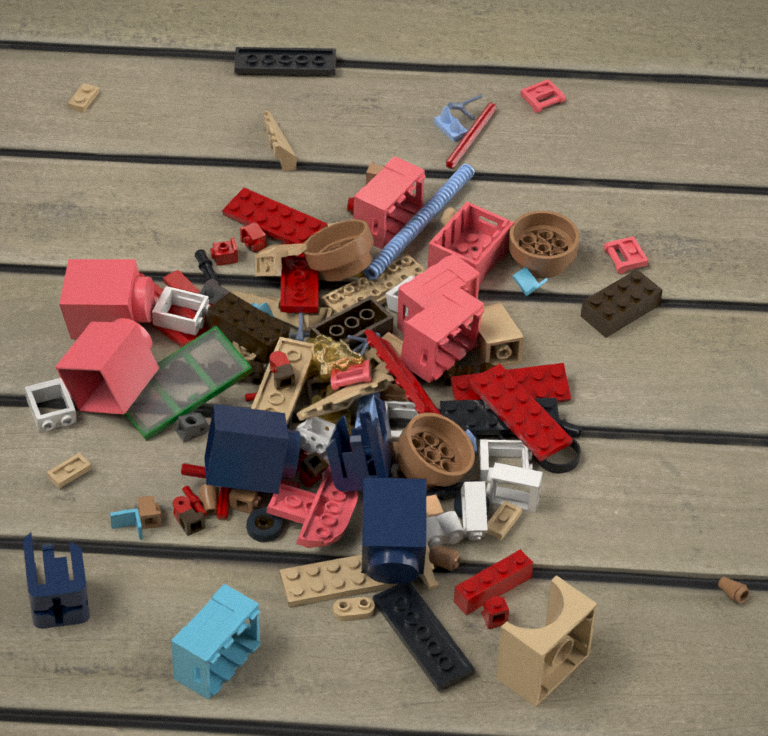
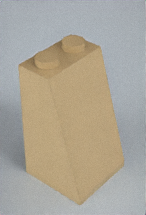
M501 303L484 306L483 310L485 311L482 314L477 340L478 346L475 348L481 362H489L493 365L501 364L503 367L520 364L522 360L523 334Z

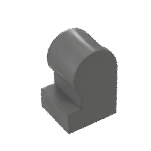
M212 278L206 281L199 294L208 296L209 303L215 304L228 294L229 291L219 286L218 282Z
M193 413L179 416L175 431L181 440L186 442L190 441L192 436H201L207 433L210 425L201 413Z

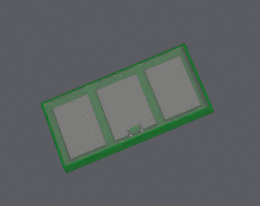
M215 326L158 362V371L126 411L125 415L147 441L175 423L179 416L189 414L251 374L253 369L219 328Z

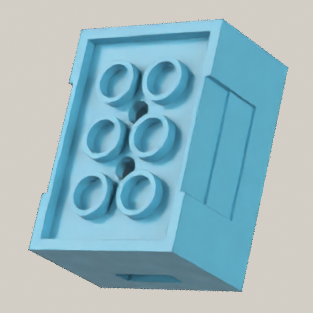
M223 584L199 613L171 640L174 679L206 699H209L212 695L215 696L222 688V684L225 681L228 682L235 674L234 670L238 666L241 667L248 659L247 656L251 652L254 653L261 645L259 603ZM247 619L250 620V625L246 623Z

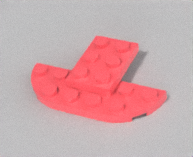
M329 465L317 494L280 483L279 494H273L267 513L303 524L297 539V545L306 548L327 546L337 542L345 534L357 504L358 491L342 492L337 490L334 486Z

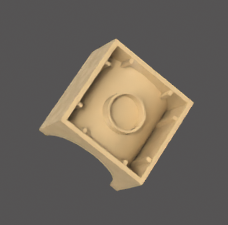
M556 575L551 580L545 627L525 629L514 626L509 622L501 626L496 679L535 707L538 706L590 655L597 603Z

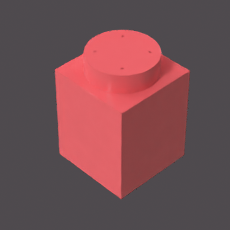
M68 259L59 305L70 338L78 339L91 322H114L117 319L126 318L140 325V323H150L152 321V311L155 305L153 281L151 277H140L136 259Z
M120 318L114 322H91L55 368L78 411L125 414L158 371L159 366L151 352L152 340L148 332L138 323L130 319Z

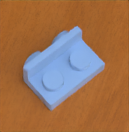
M379 392L365 395L358 399L355 429L361 428L358 414L360 412H370L372 423L375 417L378 419L374 395L380 399Z

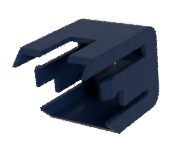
M375 395L374 400L378 419L375 417L372 423L370 412L358 413L361 428L352 429V435L349 437L345 415H343L336 423L327 445L326 451L334 486L339 491L363 490L364 478H389L396 454L385 402Z
M30 532L23 539V549L33 625L36 628L45 629L85 623L90 617L82 548L69 542L74 580H69L67 556L55 558L53 543L41 545L46 584L38 585L32 533Z

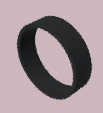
M571 437L572 444L569 446L575 450L577 457L569 463L554 464L546 459L541 462L537 459V462L543 469L552 473L562 474L570 472L577 467L580 460L581 449L578 442Z

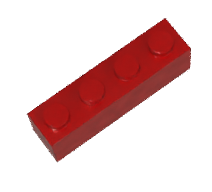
M521 549L455 586L454 603L467 616L484 606V601L494 596L499 597L532 578L534 562Z

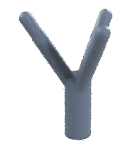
M480 94L462 103L449 102L447 106L449 109L462 111L466 116L474 120L475 118L464 109V106L482 98V95Z
M299 313L298 333L290 334V336L296 338L297 341L303 342L304 338L310 337V333L304 334L303 314Z
M348 335V339L360 341L362 344L346 354L345 358H349L362 349L358 358L361 361L369 346L366 341L367 338Z

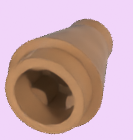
M203 484L200 487L199 495L206 513L213 515L217 513L219 489L216 486Z
M722 577L718 583V587L735 603H744L749 597L750 590L745 584L733 581L727 577Z

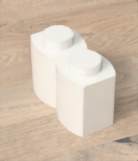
M455 511L426 517V539L429 549L443 544H456L463 539L464 530Z

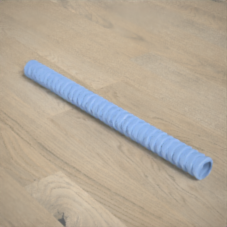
M463 164L373 258L371 264L364 269V274L368 279L376 280L474 176V169L470 165Z

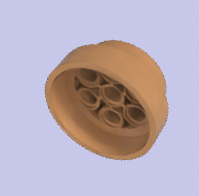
M552 211L528 212L518 217L510 228L509 251L516 260L518 267L521 270L527 267L534 277L550 278L557 276L577 256L579 231L576 225L562 214Z
M352 219L332 224L313 234L304 243L307 246V250L303 254L308 266L313 270L320 271L323 279L326 281H339L352 277L366 269L372 262L370 250L374 244V238L367 222L364 220Z
M435 413L419 414L408 423L399 436L398 463L402 472L408 479H426V489L438 486H452L458 483L474 463L475 453L471 440L459 425L445 416Z

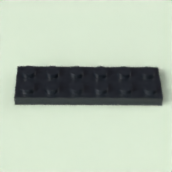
M236 47L234 73L336 75V48Z
M534 398L560 425L557 398ZM483 400L440 401V413L442 416L455 422L464 432L469 430L473 435L514 434Z
M411 582L398 584L373 596V602L437 691L475 674L473 665Z

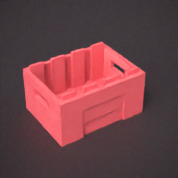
M396 156L354 196V219L367 222L374 238L373 246L381 250L423 207L425 170Z
M466 202L429 243L428 268L438 264L442 259L454 253L480 273V286L484 281V277L509 252V234L514 222ZM480 216L497 223V226L481 219Z
M453 253L442 259L438 264H434L426 269L422 274L420 273L415 276L411 281L404 283L398 289L397 328L405 333L406 322L417 313L422 312L453 285L478 299L480 273ZM406 307L408 308V316H405Z
M453 285L422 312L417 313L407 321L401 358L410 371L430 383L442 376L445 370L448 371L454 366L457 360L460 361L465 357L468 351L478 346L477 340L482 314L485 311L483 310L484 303L456 285Z

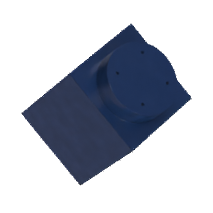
M214 404L204 455L206 485L279 494L281 478L294 479L300 452V432L287 429L285 413Z
M364 478L361 573H368L371 579L384 584L411 582L419 574H424L426 556V479Z

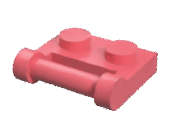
M549 79L524 88L520 93L532 106L535 113L553 104H561L566 101L565 95ZM553 95L555 96V97H553V98L547 99V100L542 101V102H540V103L538 102V101H540V100L546 99V98L551 97V96H553Z
M634 236L607 242L603 246L605 252L610 255L616 265L615 269L618 274H623L627 270L648 266V259ZM616 249H619V251L625 259V262L621 261V259L615 251Z
M370 360L332 368L331 386L333 391L339 390V387L363 381L365 383L372 381Z

